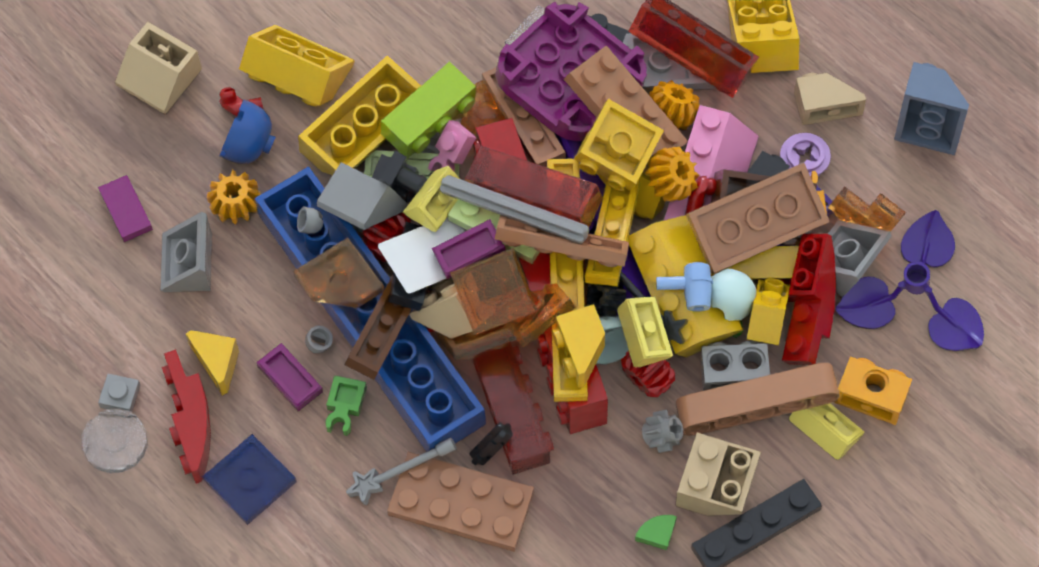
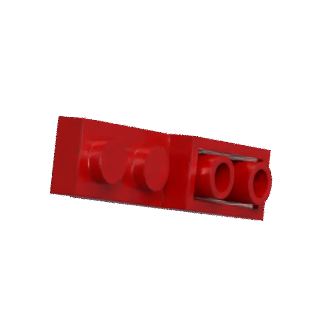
M802 234L788 293V295L795 298V304L782 356V361L789 365L816 364L821 339H830L835 307L836 267L832 236L829 234Z
M175 349L164 353L167 365L161 367L167 384L174 383L177 390L176 394L171 395L177 413L171 414L175 426L170 427L169 430L175 446L182 444L185 454L179 456L185 475L192 473L197 484L203 480L210 453V414L199 373L186 377Z

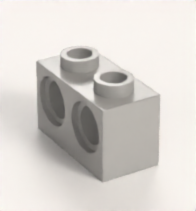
M745 341L740 345H726L722 342H715L708 346H702L700 362L703 391L770 375L767 343L759 344L757 341ZM754 362L759 367L757 369H748L743 364ZM720 363L723 364L726 367V369L723 371H716L711 367V365Z

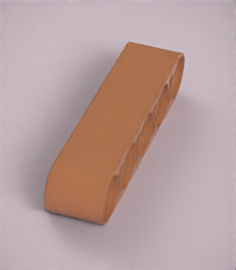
M817 363L688 394L676 400L678 418L683 425V435L693 436L697 433L703 434L829 404L836 401L840 395L833 365L830 363Z

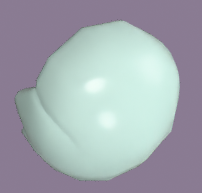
M723 269L711 277L713 280L711 307L721 309L724 312V318L729 321L742 320L748 316L752 310L757 292L749 276L733 269Z
M601 316L599 319L605 331V347L597 364L606 365L623 358L629 349L619 316Z

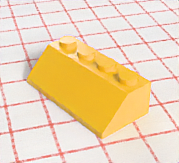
M386 56L298 136L299 152L321 172L332 176L341 162L355 169L387 140L381 134V120L421 85L389 56Z
M686 215L653 223L629 235V246L651 297L655 296L660 313L664 316V312L670 310L675 321L688 320V323L680 330L685 343L679 344L674 340L670 341L675 354L687 358L701 351L702 346L720 342L744 330L740 320H726L724 312L719 308L710 307L706 311L688 310L684 289H656V277L684 276V267L687 264L693 262L706 263Z

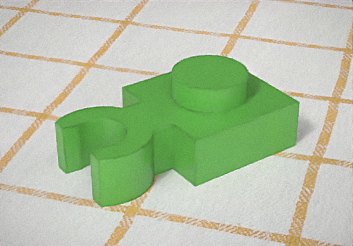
M334 375L326 404L327 410L334 412L326 419L327 432L331 433L333 425L337 422L344 423L343 434L345 436L350 434L352 426L349 416H359L367 389L366 382Z

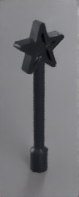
M621 271L619 280L635 298L645 297ZM666 310L664 316L661 314L668 341L674 340L679 344H684L685 339L680 330L688 323V320L675 321L672 312Z

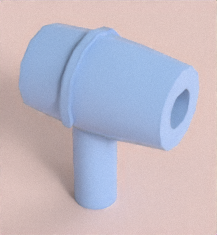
M703 262L689 263L684 267V276L656 277L657 290L684 289L688 310L706 311L710 309L713 280L711 279V271L708 264Z

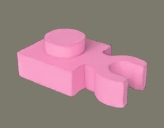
M449 120L435 145L440 153L430 161L428 169L435 171L449 165L455 171L454 164H463L476 137L458 121Z

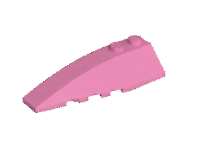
M700 105L685 152H690V161L697 163L694 169L700 176L714 178L715 172L723 169L747 173L759 136L731 113ZM705 195L703 206L711 203L712 195ZM688 197L680 201L669 202L664 220L684 216Z

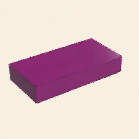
M127 175L98 187L123 242L153 230Z
M491 219L432 248L447 279L506 250L503 242L495 239L496 229Z
M282 343L256 362L257 367L297 411H300L323 393L321 385Z

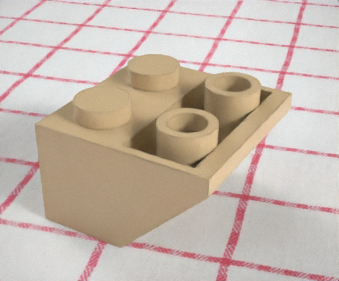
M147 22L129 43L115 83L118 87L166 114L202 70L198 51Z
M471 268L461 273L456 280L446 278L435 284V291L425 295L420 311L413 310L409 315L412 320L452 339L476 330L507 299L504 294L481 302L469 272L474 269Z
M697 433L677 491L676 506L707 516L742 514L761 452Z

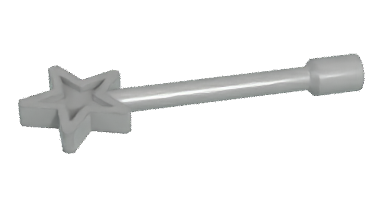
M452 438L436 444L434 449L382 474H379L375 468H372L364 476L354 471L355 484L346 490V493L350 497L359 496L361 502L367 505L372 493L383 491V488L379 485L380 483L436 456L442 457L457 450L455 442Z

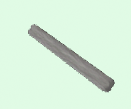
M450 175L441 181L440 191L448 196L579 244L586 241L588 237L589 227L582 223Z

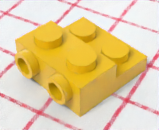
M607 99L574 159L580 162L579 168L590 175L599 173L608 178L607 184L613 189L624 191L626 188L630 191L637 184L664 130L614 101Z

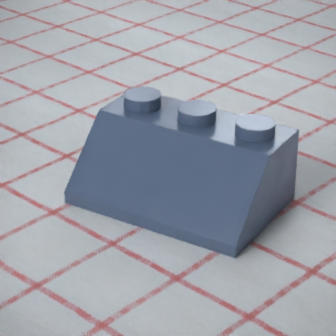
M913 62L894 140L955 155L969 104L944 69L937 68L929 63L920 64Z

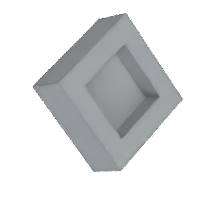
M107 374L98 401L100 408L132 414L141 386L139 380Z

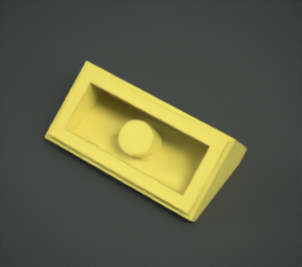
M449 165L435 170L403 211L409 218L433 232L440 228L458 200L440 191L441 181L446 176L450 175L460 179Z
M655 296L626 299L618 307L617 312L633 366L642 367L671 358L673 356Z
M830 403L792 412L789 417L790 422L837 460L843 457L865 433Z

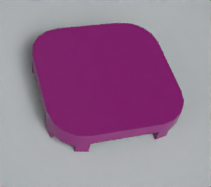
M553 2L546 6L544 14L511 45L505 44L499 55L495 76L499 87L507 96L552 132L567 140L582 141L592 128L596 117L565 82L564 78L603 47L607 46L643 87L647 77V67L643 59L645 53L638 46L631 50L587 15L589 7L580 2H578L577 6L569 4L557 5L556 2Z

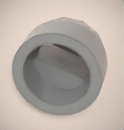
M302 207L297 218L298 231L310 234L321 230L323 227L322 214L314 208Z
M320 325L312 327L305 337V344L308 350L313 353L325 352L333 341L330 330ZM311 339L316 342L325 343V345L322 346L317 343H314L311 341Z

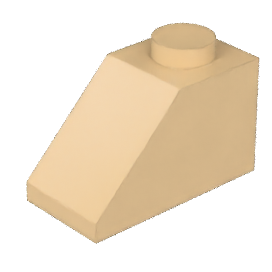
M808 73L796 78L794 95L802 125L863 115L866 103L865 94L828 73Z

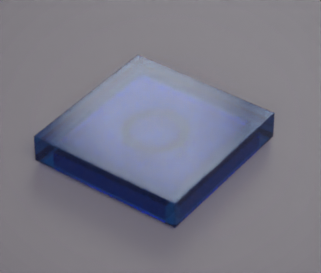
M253 434L202 476L203 480L247 525L297 482L296 477Z

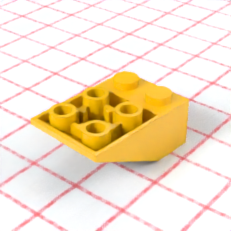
M727 0L733 57L737 74L799 70L800 38L790 0Z

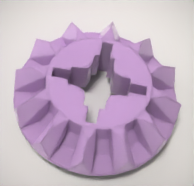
M798 133L789 137L783 143L780 151V157L790 166L789 168H792L800 162L798 154L804 155L811 149L810 160H806L804 163L809 175L811 176L812 171H816L818 177L824 170H827L831 154L826 142L811 133Z

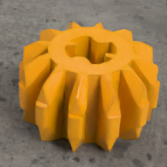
M672 80L668 83L660 81L657 86H654L649 96L677 129L687 130L696 118L700 106V98L693 94V89L685 88L683 84H675Z
M681 147L660 149L647 162L649 168L644 172L650 177V182L647 186L654 187V196L662 197L664 202L686 199L694 189L698 188L695 180L700 175L694 169L697 163L691 162L690 152H683Z
M233 169L228 177L220 173L218 176L220 182L211 181V191L207 192V200L210 203L209 207L212 214H218L222 222L231 218L232 223L235 225L240 217L248 221L250 218L249 212L257 213L255 198L261 195L260 191H258L257 181L255 179L250 180L246 172L237 176L236 171Z

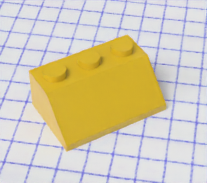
M273 25L248 37L239 70L248 73V77L252 80L274 85L275 89L281 93L294 94L301 97L302 101L307 105L321 106L334 98L353 67L355 60L280 26Z

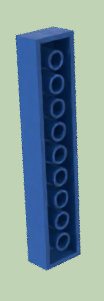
M308 166L256 197L257 211L266 227L353 348L390 278L349 222L317 206V200L325 188ZM302 207L314 208L322 214L323 227L321 230L310 234L298 231L297 218ZM408 315L375 380L427 452L434 449L436 444L452 438L456 444L486 425L484 407L426 327L412 320L410 315Z

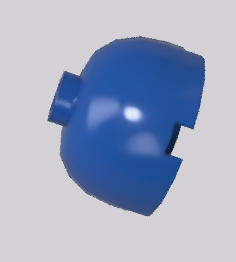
M244 99L219 157L238 164L254 162L260 157L262 152L269 154L276 138L270 135L272 121L266 111Z

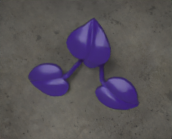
M937 210L931 211L919 218L904 234L901 242V252L903 258L910 264L904 269V281L898 283V287L892 294H889L888 286L881 279L863 277L842 297L836 306V312L848 323L864 329H877L887 325L895 317V307L891 300L896 299L903 289L916 295L925 292L934 310L938 313L930 319L928 324L930 338L937 346L949 351L977 349L982 346L984 340L982 320L973 305L964 299L951 298L942 309L932 292V288L929 286L930 270L927 265L934 268L941 267L951 260L955 252L953 234Z

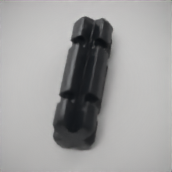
M499 422L470 451L471 462L474 465H485L513 437L512 426L509 423L504 425Z

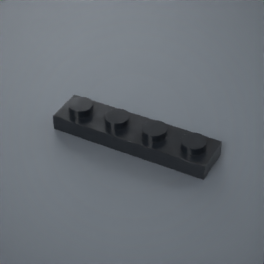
M802 479L692 543L691 549L703 567H725L822 509V504L805 479Z

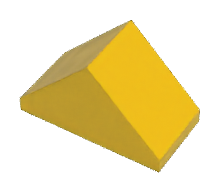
M193 330L185 333L190 348L221 395L223 396L228 393L239 354L236 338Z

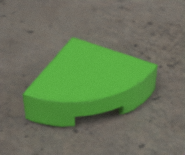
M660 515L649 519L639 528L635 541L667 550L677 516Z

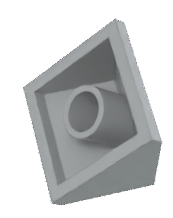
M342 162L317 200L319 208L363 230L403 212L408 206V203L389 185Z
M200 212L162 233L160 291H211L212 231L206 213Z
M840 220L836 222L828 233L832 236L834 247L836 293L843 297L860 280L892 237L890 231Z

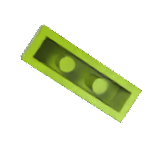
M449 61L381 120V134L407 159L415 152L417 154L421 153L429 145L430 139L436 133L442 134L449 120L454 119L460 112L462 114L467 113L475 104L476 86Z

